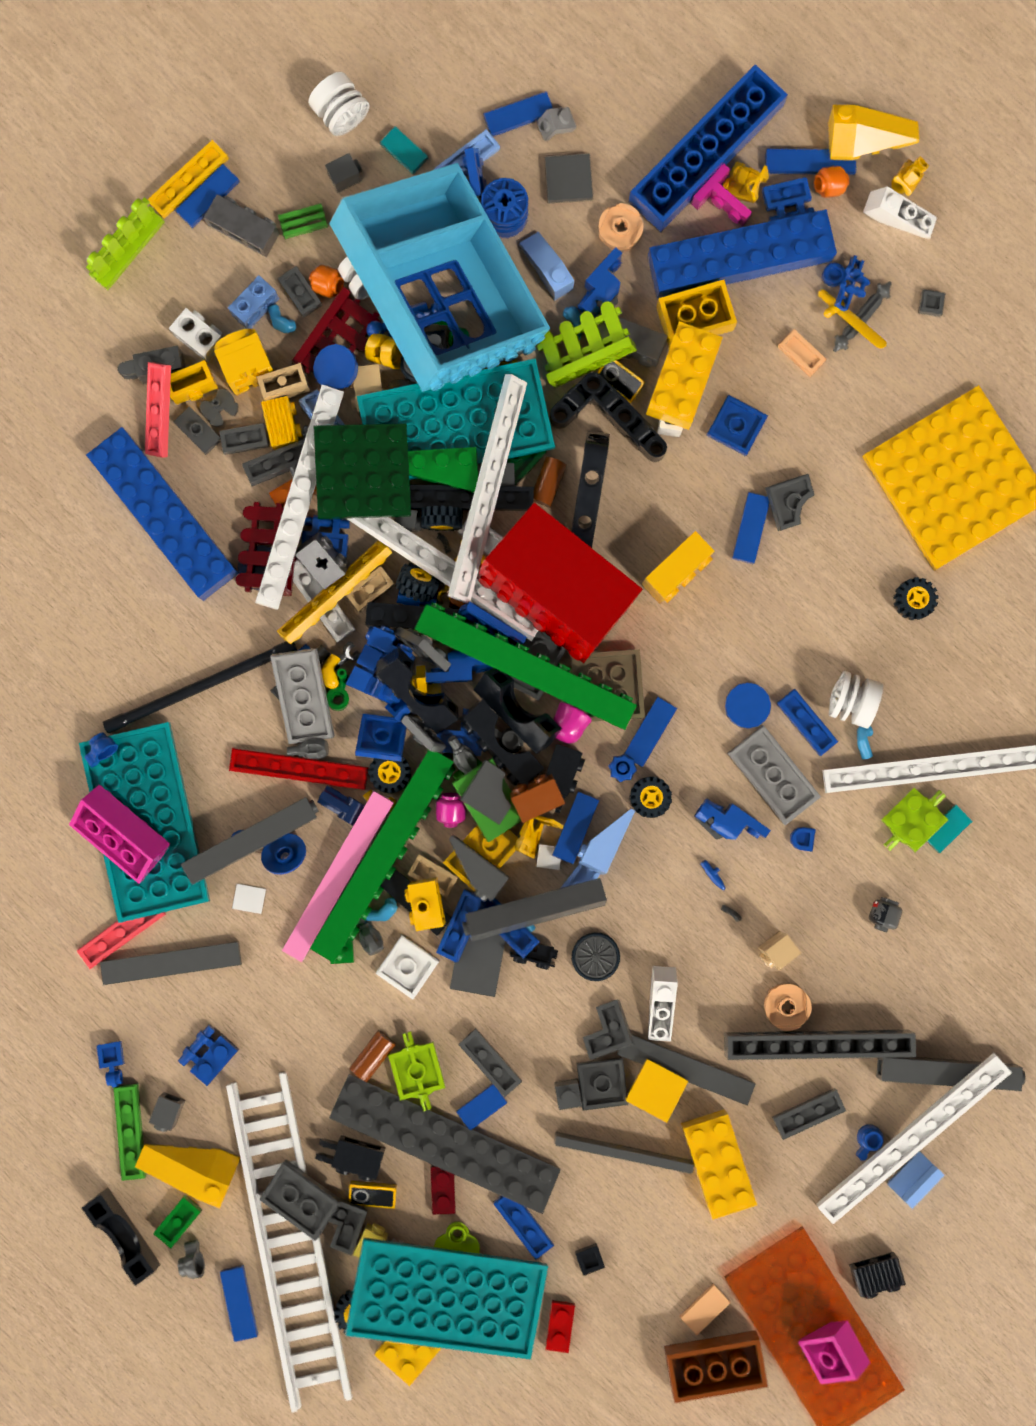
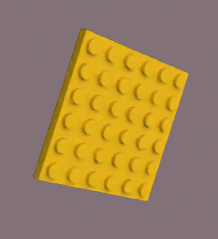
M979 385L862 456L934 571L1036 509V474Z

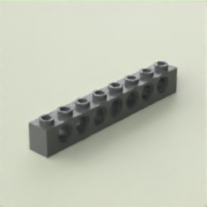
M909 1029L724 1032V1056L728 1060L916 1057L915 1033Z

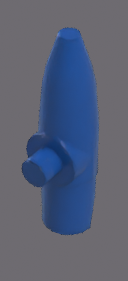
M707 860L702 861L700 865L705 870L707 876L718 888L724 891L726 889L725 885L718 875L720 869L718 867L712 868Z

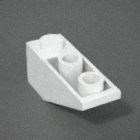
M888 186L871 191L863 213L882 224L926 239L931 237L937 219L936 216Z
M653 966L648 1040L671 1041L678 983L676 967Z

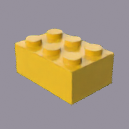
M724 280L658 298L656 305L664 334L667 335L668 348L671 346L679 321L716 335L734 331L737 324Z
M695 531L644 579L642 586L659 604L664 600L669 603L680 591L678 589L680 585L683 587L687 586L696 576L694 572L697 569L701 572L713 560L711 555L714 553V549Z

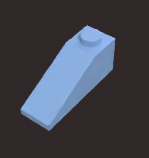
M539 232L519 243L554 301L574 289V279L568 269Z
M630 809L591 839L587 845L583 843L577 855L581 857L578 863L601 875L606 874L635 810Z

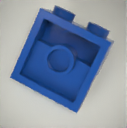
M382 625L380 629L375 626L369 627L365 636L368 646L387 655L397 648L398 644L411 660L415 661L416 658L412 654L411 648L398 643L399 640L393 634V630Z

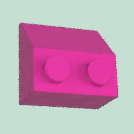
M847 1320L828 1323L798 1341L821 1384L857 1380L870 1364Z

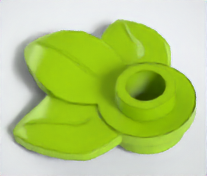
M459 1221L451 1223L447 1227L446 1233L439 1236L434 1244L435 1248L480 1253V1244L477 1238L469 1234L468 1227ZM454 1230H460L462 1235L459 1237L453 1234Z

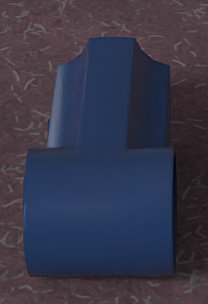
M326 786L317 803L338 814L337 817L354 826L365 807L361 802L350 796L346 797L329 786Z

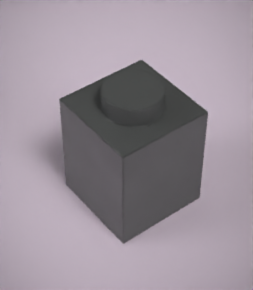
M350 153L325 164L327 173L337 193L361 182L360 173L362 168L357 159H352Z
M577 1078L554 1082L559 1110L582 1107Z
M163 1092L158 1097L149 1123L153 1124L156 1130L162 1132L171 1131L177 1124L185 1100Z

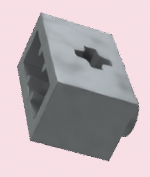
M320 531L301 544L295 553V556L324 589L343 577L347 572L348 562L341 553H337L333 548L331 540L327 536H323Z

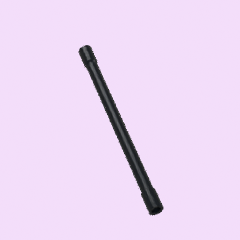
M285 641L243 662L131 711L103 721V726L106 732L110 734L136 720L271 662L270 656L272 654L298 651L294 642L289 644Z

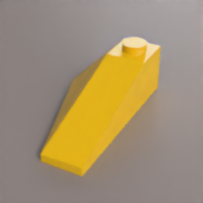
M833 105L828 121L830 160H855L864 154L871 153L874 155L883 149H897L919 143L918 121L858 105Z
M145 1144L135 1167L197 1200L220 1208L240 1157L219 1148L200 1149L197 1147L183 1148L170 1145Z

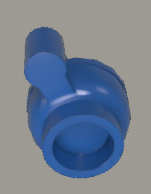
M99 733L90 739L91 751L84 758L90 767H95L100 761L113 755L117 751L118 745L111 737H107L105 733Z
M867 1124L858 1130L857 1141L861 1147L856 1151V1156L860 1160L865 1161L869 1152L877 1151L882 1147L884 1136L877 1126Z

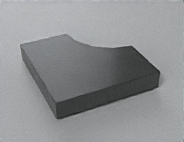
M809 474L765 487L777 530L782 531L801 524L800 514L802 507L808 499L815 496Z
M484 760L460 798L461 801L500 825L512 806L506 800L502 791V781L505 772Z

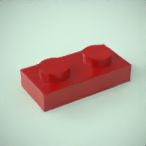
M552 1300L545 1350L569 1353L575 1303Z

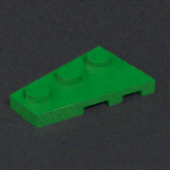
M476 447L408 451L409 476L449 485L457 489L468 490L472 493L475 492L478 481Z

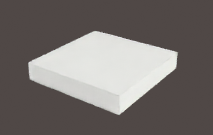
M401 935L375 974L411 999H414L440 960L404 935Z

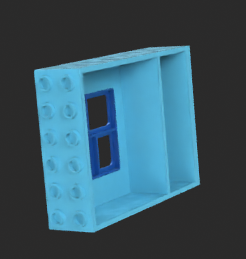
M458 163L342 198L329 224L422 392L429 389L436 391L447 382L454 384L460 381L463 376L468 374L470 377L474 376L486 367L492 369L498 366L502 361L511 362L520 354L529 355L536 350L535 346L545 339L544 335L549 331L550 327ZM452 269L461 283L463 291L443 297L432 280L431 275ZM415 280H422L439 309L438 312L422 318L416 317L400 288L401 285ZM469 300L483 323V334L476 338L465 335L452 316L449 306ZM439 321H445L454 337L453 345L448 349L437 348L428 339L424 332V327Z

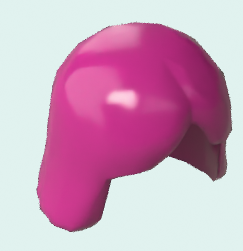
M560 702L553 718L562 728L556 739L567 744L577 742L591 723V717L570 704Z

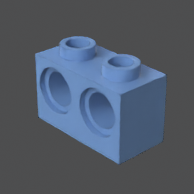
M258 275L228 309L246 329H251L266 314L268 307L273 306L279 300L276 290Z

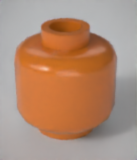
M841 166L824 167L819 170L814 178L815 191L824 198L843 195L849 185V176Z
M319 265L309 276V282L314 293L328 298L338 295L344 286V280L338 270L326 265Z

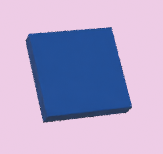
M728 395L706 436L747 456L768 415Z
M362 714L355 756L401 761L407 727L402 722H398L394 717Z

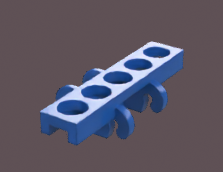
M856 255L851 257L845 269L846 273L843 282L840 284V290L834 305L843 312L848 310L853 294L861 298L866 296L864 289L865 286L870 284V280L864 277V273L861 272L864 261H859ZM846 280H848L851 284L847 286ZM856 282L861 284L860 288L858 286L855 287Z

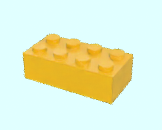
M679 321L646 415L687 430L690 429L723 339L722 336Z
M723 1109L681 1123L712 1220L757 1206L726 1110Z

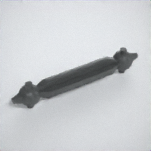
M890 281L882 285L881 283L877 284V293L871 295L856 315L865 323L879 308L883 298H890L889 294L892 284ZM849 323L844 328L842 336L836 335L834 337V352L840 349L847 350L848 340L853 339L858 333Z

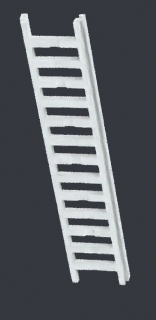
M280 1072L279 1079L282 1089L280 1092L240 1100L237 1082L228 1084L226 1088L292 1413L297 1412V1409H300L302 1406L299 1388L341 1380L343 1395L346 1401L352 1400V1392L338 1323H335V1308L321 1239L319 1237L314 1241L302 1231L268 1238L266 1225L287 1220L276 1212L264 1215L262 1201L259 1200L264 1191L259 1192L257 1179L275 1175L282 1163L254 1169L252 1156L293 1147L296 1160L289 1162L307 1174L287 1072ZM284 1101L287 1114L245 1123L243 1110ZM289 1124L291 1137L252 1146L249 1145L247 1133ZM312 1240L313 1253L273 1261L271 1248ZM317 1263L318 1276L277 1284L276 1271ZM322 1286L323 1299L282 1307L280 1295ZM326 1309L329 1322L287 1331L284 1318ZM331 1333L333 1345L291 1354L290 1341ZM336 1356L337 1369L296 1377L294 1365Z

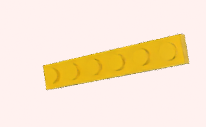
M379 541L374 543L348 567L343 577L317 594L279 628L277 633L289 644L299 640L310 626L318 623L321 616L327 611L332 610L341 598L350 594L360 581L368 578L378 565L383 564L387 560V557L392 554L388 546Z

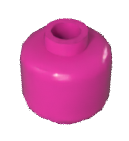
M443 793L442 797L437 799L436 819L444 823V827L455 828L465 820L466 806L460 800L458 793Z

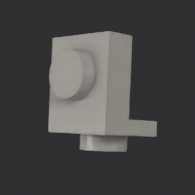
M569 107L547 109L537 121L544 141H549L555 134L570 133L577 128Z

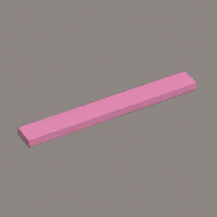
M373 791L282 949L283 952L300 962L304 960L393 806L394 802Z

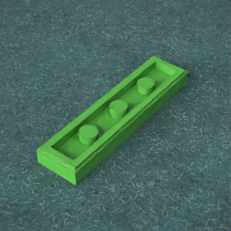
M139 1084L119 1085L114 1087L121 1181L144 1179L147 1177L146 1173L135 1167L144 1147Z

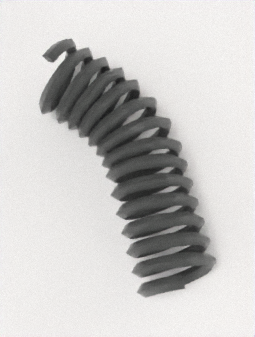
M439 532L437 539L444 544L446 554L450 553L451 547L449 546V541H447L448 539H446L447 537Z
M722 905L721 910L730 914L735 921H737L736 919L739 921L742 919L733 909Z

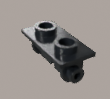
M538 943L537 951L531 950L524 959L516 951H510L509 957H513V961L526 964L529 961L536 963L538 968L549 970V967L555 968V962L551 960L552 958H557L558 950H555L553 946Z

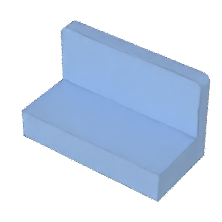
M919 1151L887 1184L913 1209L945 1175Z

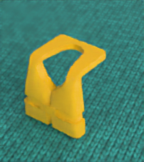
M737 161L729 173L730 178L726 179L723 187L738 200L755 203L759 196L760 182H767L769 178L768 166L764 165L760 173ZM754 184L752 190H750L749 186Z
M537 816L524 822L519 833L520 837L516 841L515 850L534 859L543 826L547 825L563 829V825L554 819ZM534 819L540 820L533 828Z

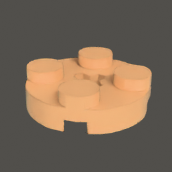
M621 203L616 204V206L610 209L607 208L602 213L598 225L599 238L607 247L611 249L616 247L620 251H629L640 241L644 225L637 209L628 204ZM621 222L624 223V228L627 230L618 232L615 225H620Z
M783 983L768 991L764 1001V1012L770 1023L780 1030H797L802 1027L811 1015L812 1006L810 998L798 986ZM785 1001H789L790 1004L794 1005V1008L790 1009L789 1013H786L781 1008Z

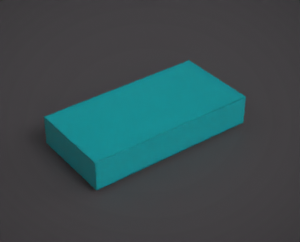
M396 126L380 141V145L413 175L428 160V155Z
M954 805L944 814L949 820L927 841L938 853H941L973 822L957 805Z

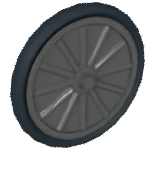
M594 932L582 936L572 950V964L576 972L589 981L598 982L611 977L620 963V951L616 942L603 933Z

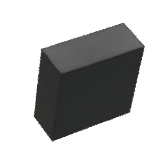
M597 1243L575 1251L583 1276L605 1268Z

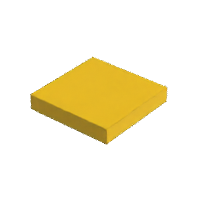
M646 1058L625 1101L667 1123L689 1081Z

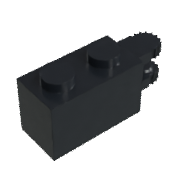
M556 744L546 774L547 776L553 775L565 800L569 793L573 794L578 781L574 780L577 771H582L585 759L581 758L582 752ZM563 805L555 808V812L560 813Z
M341 1135L338 1142L324 1138L320 1139L319 1145L336 1150L334 1156L317 1152L316 1160L332 1164L331 1168H335L337 1173L349 1175V1173L356 1174L359 1179L364 1181L377 1179L385 1147Z

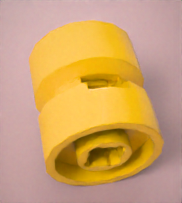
M372 334L365 346L366 359L392 369H400L402 354L394 339L383 334Z

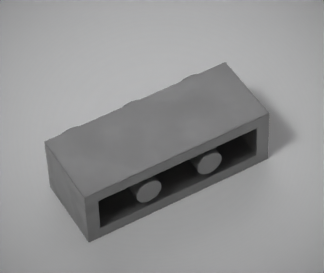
M217 194L204 216L208 226L264 257H267L279 236L275 222L266 217L262 219L256 216V212L245 206L243 209L237 205L235 200L228 196L223 198Z
M619 317L623 329L628 328L630 333L628 336L634 341L637 351L622 358L630 359L631 357L639 360V363L643 366L656 367L667 335ZM605 322L600 323L598 328L602 339L610 336Z

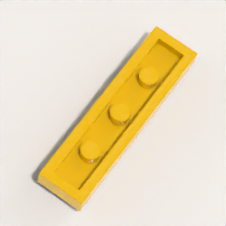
M211 140L147 199L150 202L149 205L165 219L222 164L229 160L228 155Z

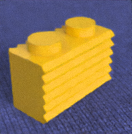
M288 396L262 401V409L272 448L277 450L300 441L299 437H303L300 423H295L294 416L298 415L295 402H290Z

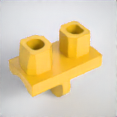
M921 156L914 162L909 158L892 179V189L899 194L905 193L907 196L912 194L923 178V172L928 169V163Z

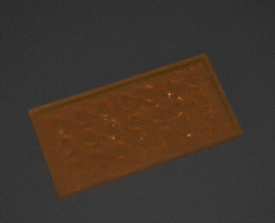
M803 1226L724 1276L817 1426H851L905 1391ZM847 1320L870 1364L857 1380L821 1384L798 1341L828 1323Z

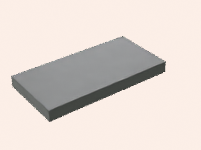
M317 648L272 654L270 658L289 744L301 743L308 739L323 740L334 738L335 734Z
M764 725L727 753L783 825H787L821 797Z

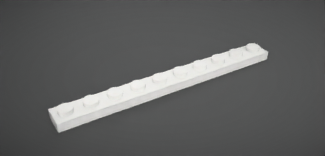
M505 374L447 595L463 603L471 601L527 382L512 374Z
M321 385L255 601L257 604L276 610L279 608L316 486L314 426L334 425L344 394L343 391Z
M389 517L348 519L450 587L456 561ZM476 578L471 602L532 641L539 631L534 627L533 623L526 617L518 615L515 608L508 603L502 602L495 592L490 588L483 587Z
M1036 745L822 770L825 793L1035 769Z
M995 1053L991 1054L816 1203L819 1210L834 1224L1012 1072Z

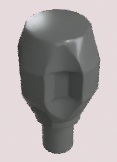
M451 736L448 742L454 753V763L459 770L466 774L478 766L477 757L470 748L460 743L456 736Z
M308 739L298 744V746L287 747L288 756L299 755V757L307 759H321L329 754L328 742L322 739Z
M361 919L358 924L360 927V944L363 950L370 956L375 955L384 949L383 938L378 930L373 928L366 920Z

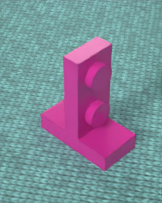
M723 164L693 196L691 205L699 210L711 198L714 206L718 209L722 208L728 213L731 221L736 224L739 223L743 227L749 221L752 212L722 186L730 172V168Z

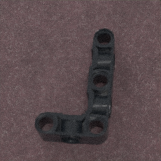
M588 373L568 390L551 409L550 422L555 428L561 429L577 418L578 414L588 404H596L607 415L606 418L624 437L627 436L638 447V451L649 461L659 462L667 451V444L664 439L599 373ZM595 381L599 387L597 389H590L587 383ZM557 412H563L566 418L560 421L554 415ZM621 413H626L630 416V420L623 422L618 416ZM657 445L661 448L662 453L653 454L650 447Z
M587 431L571 532L592 548L610 434ZM589 471H595L598 477L597 479L590 480L586 477V474ZM581 516H588L591 521L583 524L579 521V518Z

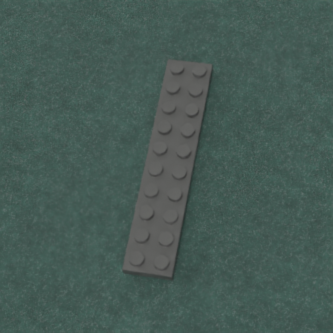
M350 1074L329 1117L336 1122L543 1214L561 1170L479 1132L469 1130L467 1127L430 1110L422 1111L421 1106L405 1099L400 1101L399 1096Z

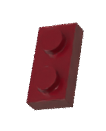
M431 1165L432 1215L456 1214L455 1175Z

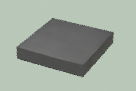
M590 154L545 157L548 203L593 200Z
M622 1057L577 1063L583 1111L629 1105L625 1101L627 1087Z

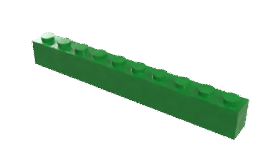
M432 603L431 606L426 604L414 629L415 631L620 729H626L637 706L632 703V697L623 693L617 696L611 693L613 688L600 683L599 686L590 683L592 678L579 673L578 676L569 673L571 668L561 663H558L557 666L548 663L550 658L540 653L534 656L528 653L529 648L519 643L513 646L507 643L508 638L498 633H495L494 636L486 633L487 628L474 623L471 626L465 623L466 618L459 614L453 613L450 616L444 613V607L436 603Z
M428 750L311 945L310 950L332 963H335L337 959L340 961L343 959L348 951L345 945L349 939H355L360 930L357 925L361 919H367L372 910L369 905L373 899L378 900L384 890L381 887L385 878L390 880L396 870L393 867L397 858L402 860L408 850L405 845L409 838L414 840L420 828L417 827L421 818L426 820L432 810L429 807L431 801L439 798L443 791V788L440 787L445 779L449 781L453 775L455 768L452 767L454 764L452 760L438 752Z

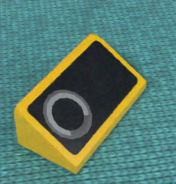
M617 360L602 366L598 371L630 404L645 386V381Z
M351 1180L349 1185V1202L360 1206L395 1209L397 1184Z

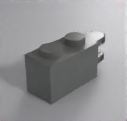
M178 346L133 354V360L120 363L117 370L126 380L139 379L143 384H146L148 362L171 365V373L184 369L186 366L182 351Z

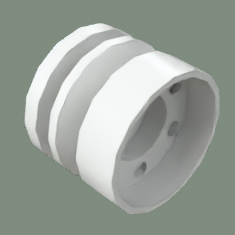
M335 72L322 80L314 88L308 101L309 106L318 117L323 118L324 124L329 127L330 132L335 136L344 135L355 128L364 119L370 107L369 102L362 97L360 91L355 90L354 84L343 72Z
M843 671L832 690L828 714L830 717L836 718L840 712V720L845 721L851 712L852 724L869 728L881 701L883 683L866 679L860 687L859 675H854L851 679V673Z

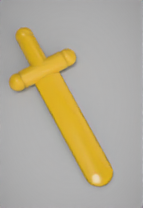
M821 289L818 292V296L830 306L824 311L826 318H830L837 313L875 347L880 349L886 347L887 342L850 309L843 312L834 306L836 299L825 289Z

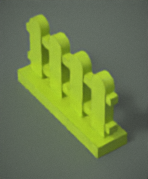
M145 197L142 200L138 198L133 202L130 215L128 217L122 216L116 224L118 229L113 235L107 234L102 240L103 247L98 253L93 251L87 258L88 265L86 269L90 271V277L107 290L112 287L165 223L163 218L157 215L152 207H147L150 202Z
M606 301L600 308L602 315L594 317L591 312L585 311L580 316L581 325L574 327L571 322L564 321L559 327L561 334L554 337L548 331L544 335L545 339L537 347L539 351H544L548 362L544 367L547 372H550L546 374L549 384L557 388L637 351L634 341L628 336L630 335L628 328L623 329L618 316L622 314L620 307L615 308L611 302ZM605 322L610 336L602 339L598 324ZM583 331L589 343L584 348L581 347L577 334ZM564 341L569 355L561 358L557 344Z

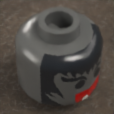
M881 897V900L873 902L869 921L875 924L874 929L887 933L888 929L894 930L898 928L903 910L899 907V902Z

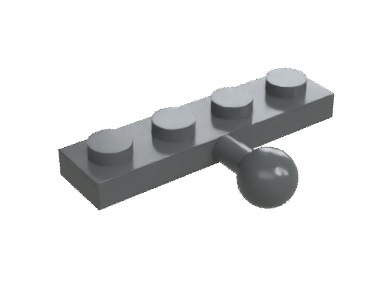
M305 439L243 463V469L251 486L253 487L287 472H291L294 477Z

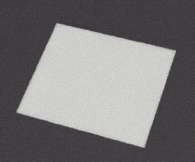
M237 884L232 909L261 914L266 889Z

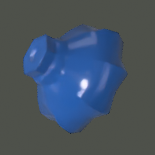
M626 754L614 756L612 762L608 765L611 777L616 778L620 783L625 780H632L633 774L637 771L635 759L629 758Z

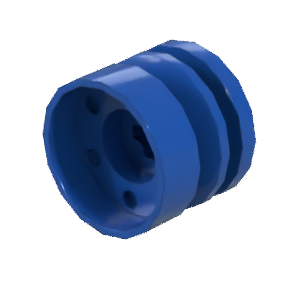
M499 178L493 180L485 187L481 196V205L500 238H510L518 235L527 224L529 198L526 189L519 182L511 178Z

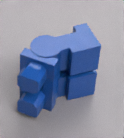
M365 644L356 662L362 666V669L354 666L346 685L391 705L393 702L399 703L401 699L396 698L392 689L386 683H381L377 675H375L377 661L386 655Z

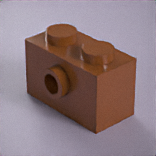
M542 774L534 779L535 782L526 785L524 783L513 788V792L510 793L511 800L522 823L565 804L552 774L548 776L547 774Z

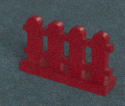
M343 286L292 359V365L301 363V365L306 367L305 373L308 375L311 372L314 373L315 358L322 349L336 344L333 340L337 335L351 345L349 350L353 353L356 349L360 352H365L368 340L365 337L367 325L372 321L382 323L378 319L379 314L374 312L372 315L359 305V299L351 300V291ZM340 311H343L345 314L339 319L337 315ZM350 317L364 326L360 333L346 324ZM327 329H330L332 332L327 338L324 333ZM316 347L319 351L314 356L311 352Z
M254 502L253 506H247L243 510V516L247 520L252 521L251 528H245L240 533L241 539L249 543V551H241L238 555L239 562L247 565L246 573L238 574L235 581L238 586L245 588V592L252 593V588H260L264 574H254V566L266 567L270 552L256 551L257 544H272L273 546L284 509L282 503H276V507H262L260 502ZM259 521L274 522V530L258 529ZM295 555L282 596L292 597Z

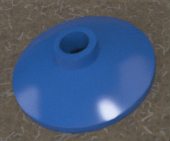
M287 834L263 848L261 853L262 864L267 871L273 874L282 875L290 873L297 869L304 861L306 845L299 836Z

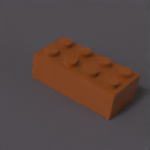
M756 1330L664 1346L674 1403L768 1387L761 1342Z

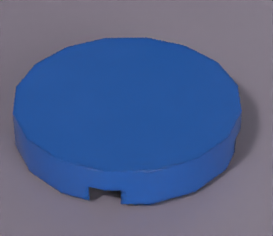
M338 344L325 347L315 358L313 366L314 376L320 385L337 390L349 387L356 379L358 373V363L354 353L347 347Z
M739 684L730 690L726 697V715L738 727H757L765 722L770 714L771 702L769 695L757 684Z

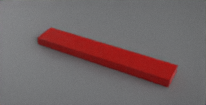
M232 748L229 771L366 790L369 767Z

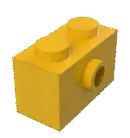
M205 360L171 373L170 398L176 405L188 400H198L203 397V394L218 388L212 371Z
M438 877L410 882L407 885L408 889H405V897L407 903H411L412 911L409 912L411 925H415L416 931L443 927L446 920Z

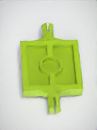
M913 788L882 818L881 821L890 829L893 835L883 845L887 847L893 842L887 848L891 851L901 842L916 853L949 820L937 807L946 797L943 793L936 799L942 793V791L938 790L929 799Z
M412 1031L405 1032L402 1035L406 1047L401 1051L388 1055L400 1101L411 1097L419 1098L422 1111L430 1110L432 1107L428 1095L446 1087L434 1041L422 1045L414 1044Z

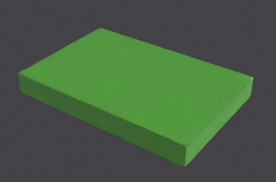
M490 758L489 760H487L488 762L496 766L493 759ZM481 765L452 782L460 798ZM504 778L502 781V791L506 800L512 806L500 825L464 803L486 842L492 841L521 822L511 800L510 793L512 791Z

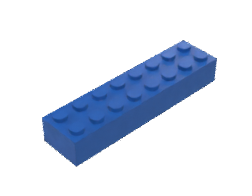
M755 64L630 191L628 202L655 228L662 232L693 200V196L723 164L727 165L784 107L788 94Z
M827 209L649 247L647 258L658 300L661 297L724 280L727 285L832 262L837 251Z
M123 427L86 454L199 599L205 601L239 574Z

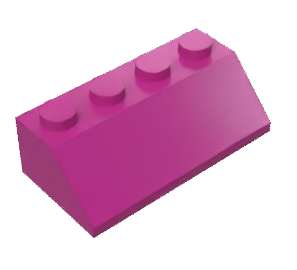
M100 784L81 799L69 823V826L138 884L144 880L160 861L170 845L162 835L155 832L144 820L136 816L126 805H123L111 792L105 790Z

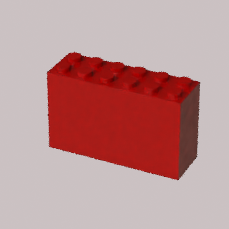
M535 502L484 559L477 574V579L483 587L490 588L502 602L510 604L515 608L518 615L530 620L537 630L545 632L556 645L565 648L573 659L581 661L583 664L643 590V588Z

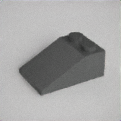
M452 835L449 840L472 886L476 889L474 894L484 901L487 898L492 901L509 879V876L455 835Z

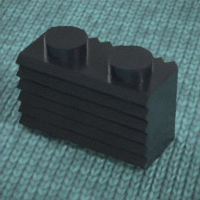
M894 1252L849 1264L854 1285L860 1297L866 1299L875 1298L879 1292H896L901 1289V1286L906 1285L899 1258Z

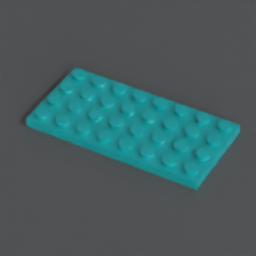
M536 358L497 366L492 369H483L474 376L470 377L469 374L463 376L460 381L454 384L447 382L436 391L429 389L422 392L417 383L357 396L363 425L407 424L408 451L476 447L478 465L483 462L505 374H512L527 382L508 459L555 449ZM409 476V480L416 479L415 477Z
M166 722L107 736L117 743L118 749L113 755L100 761L95 767H90L84 758L91 751L89 741L79 743L89 792L100 784L170 843L164 856L140 884L103 854L118 923L209 902L210 896L206 879L192 885L181 865L183 862L200 854L171 723Z
M363 1238L345 1334L346 1336L531 1360L548 1264Z

